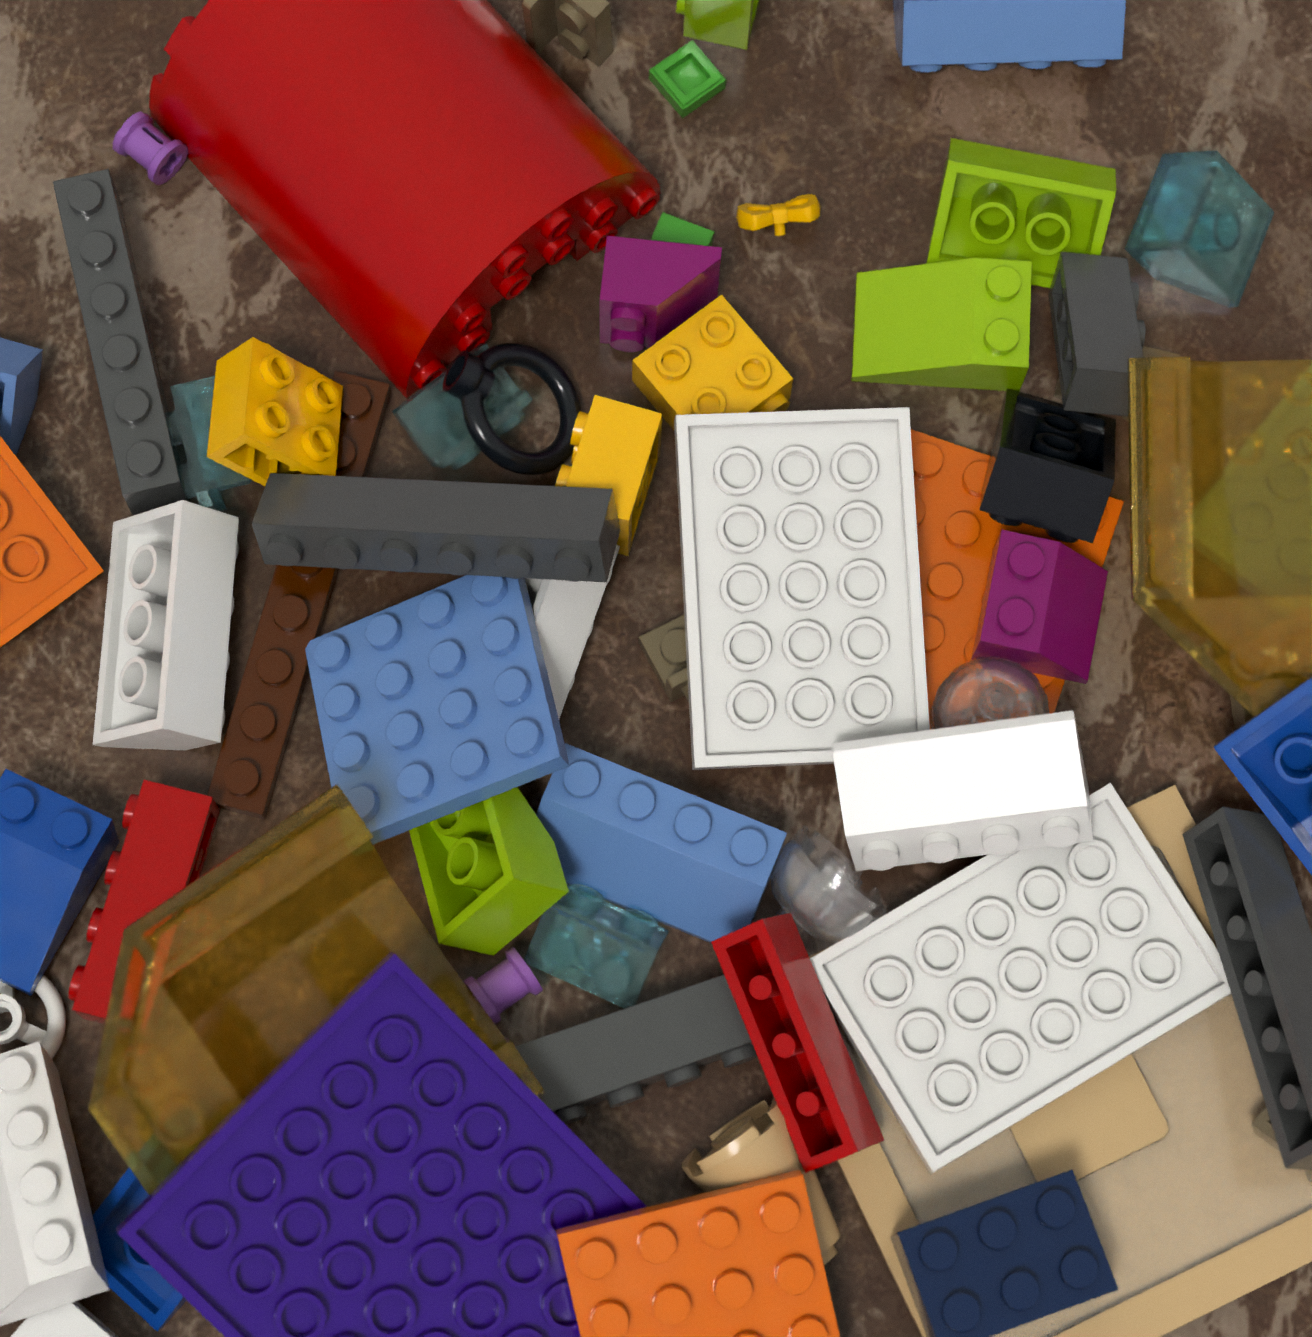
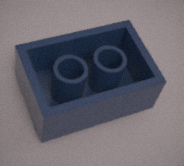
M1073 1169L897 1232L891 1237L927 1337H991L1119 1290Z

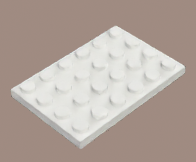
M909 407L676 415L674 418L692 770L834 764L832 743L930 730Z
M1111 783L1089 795L1094 841L1076 843L1064 848L1045 847L1014 851L1001 856L986 855L810 958L831 1011L930 1175L1231 994L1218 949Z

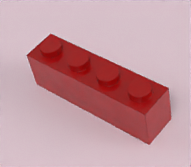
M145 779L143 780L139 795H130L122 820V827L128 829L122 850H114L112 852L105 872V885L110 886L104 908H95L88 925L86 939L87 942L92 943L86 966L78 965L69 986L68 998L74 1001L72 1010L82 1019L152 1036L220 813V808L213 797Z
M787 913L763 918L712 941V946L777 1106L784 1117L788 1133L804 1172H810L884 1141V1137L792 914Z

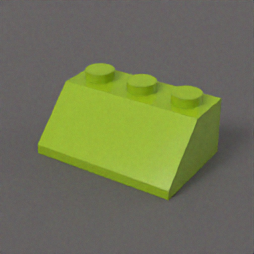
M951 138L926 264L975 257L1032 261L1031 285L1050 288L1061 252L1101 256L1116 195V169Z

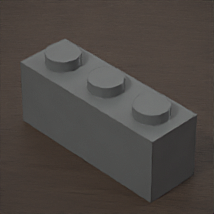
M1061 252L1048 295L1063 410L1132 417L1139 394H1147L1149 390L1152 364L1149 359H1144L1145 322L1137 320L1136 311L1139 302V285L1137 282H1131L1128 258Z

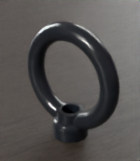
M520 343L496 345L483 351L478 356L464 350L453 360L443 380V391L461 400V410L467 430L478 448L490 460L508 471L522 475L548 473L557 469L568 460L574 449V446L570 445V440L577 415L581 411V405L571 379L555 360L534 347ZM518 366L528 369L537 374L552 391L559 408L560 424L556 438L547 448L538 452H525L515 449L505 443L490 425L484 409V399L494 384V372L502 367Z

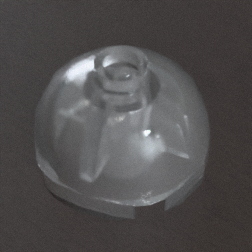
M999 656L974 658L953 669L938 687L929 715L932 730L1049 714L1047 694L1032 672L1019 662Z
M805 825L784 845L771 873L772 893L781 906L775 916L791 913L801 938L808 933L821 942L837 943L844 938L852 937L873 921L882 917L889 910V907L876 886L868 894L861 888L863 881L860 876L863 872L855 870L852 860L819 832L815 831L811 835L808 826Z

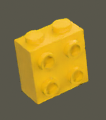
M722 294L632 360V381L655 409L662 413V417L673 430L676 415L786 411L790 405L788 400L791 396L793 377Z
M254 337L250 338L216 362L207 458L263 486H266L270 473L336 476L343 385L322 375L314 368L308 367L276 350L270 344Z

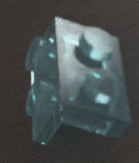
M479 344L470 353L478 356L489 347L487 344ZM503 367L494 372V384L484 399L486 416L497 435L506 433L520 423L526 416L521 409L533 401L527 390L518 389ZM445 370L394 409L392 413L432 467L446 468L451 465L453 470H456L471 461L481 450L467 430L462 415L461 400L443 391V380L447 372Z
M215 376L170 386L176 410L166 414L174 445L184 444L188 463L178 465L186 498L197 497L201 506L217 511L226 510L222 490L247 485L252 480L207 458Z
M567 884L569 892L542 914L524 961L526 964L620 1007L628 1008L636 1005L656 956L669 933L668 930L658 926L656 919L644 911L633 908L623 910L603 901V896L591 887L582 884Z

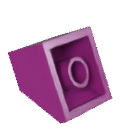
M607 236L599 299L600 343L610 344L612 348L623 352L641 351L644 347H651L715 300L718 296L722 247Z
M1001 530L992 551L971 660L1086 684L1090 672L1108 571L1061 542Z

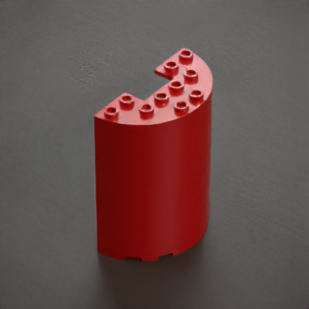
M209 0L196 18L194 16H186L181 19L164 48L165 52L171 57L164 74L154 75L151 82L149 94L151 118L172 141L180 140L188 147L187 157L406 399L418 389L427 391L435 386L445 375L446 367L462 351L466 350L472 354L477 352L490 337L489 332L492 330L490 308L502 298L511 300L518 296L529 285L532 278L531 275L546 263L555 265L569 253L578 261L589 251L593 253L602 251L606 248L607 236H616L618 228L630 218L640 219L647 215L660 199V185L657 179L487 0Z

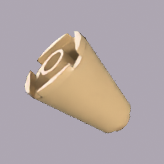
M773 1098L770 1107L763 1100L740 1113L712 1133L709 1137L712 1140L711 1146L713 1149L702 1157L695 1148L681 1163L682 1169L688 1178L705 1193L800 1170L805 1180L823 1264H827L837 1254L838 1251L834 1244L841 1236L815 1170L807 1173L803 1170L788 1133L784 1116L778 1108L775 1098Z

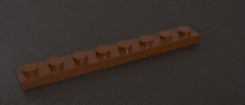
M335 371L332 380L343 385L336 476L366 477L391 395L390 384ZM276 565L207 796L214 798L221 809L266 819L309 673L305 649L310 640L320 636L339 571L338 568Z

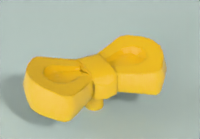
M803 194L784 203L771 205L744 203L738 206L736 219L739 228L751 231L774 224L775 236H783L786 234L785 223H809L820 217V203L814 194Z

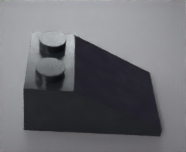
M1007 388L982 487L979 510L989 513L993 520L1004 525L1020 526L1022 523L1045 529L1049 536L1063 542L1074 543L1080 539L1093 543L1115 481L1116 420L1094 413L1063 410V404Z

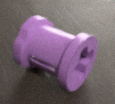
M142 111L129 117L116 133L113 140V150L124 157L130 156L147 170V177L156 185H162L169 181L180 170L188 154V147L182 141L170 140L153 126V119Z
M513 946L505 951L506 959L477 979L469 976L463 981L480 1009L493 1025L501 1021L500 1013L527 994L531 993L537 996L543 991L537 978Z

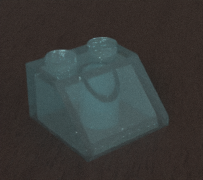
M1217 150L1162 154L1125 250L1154 279L1226 307H1238L1274 211Z

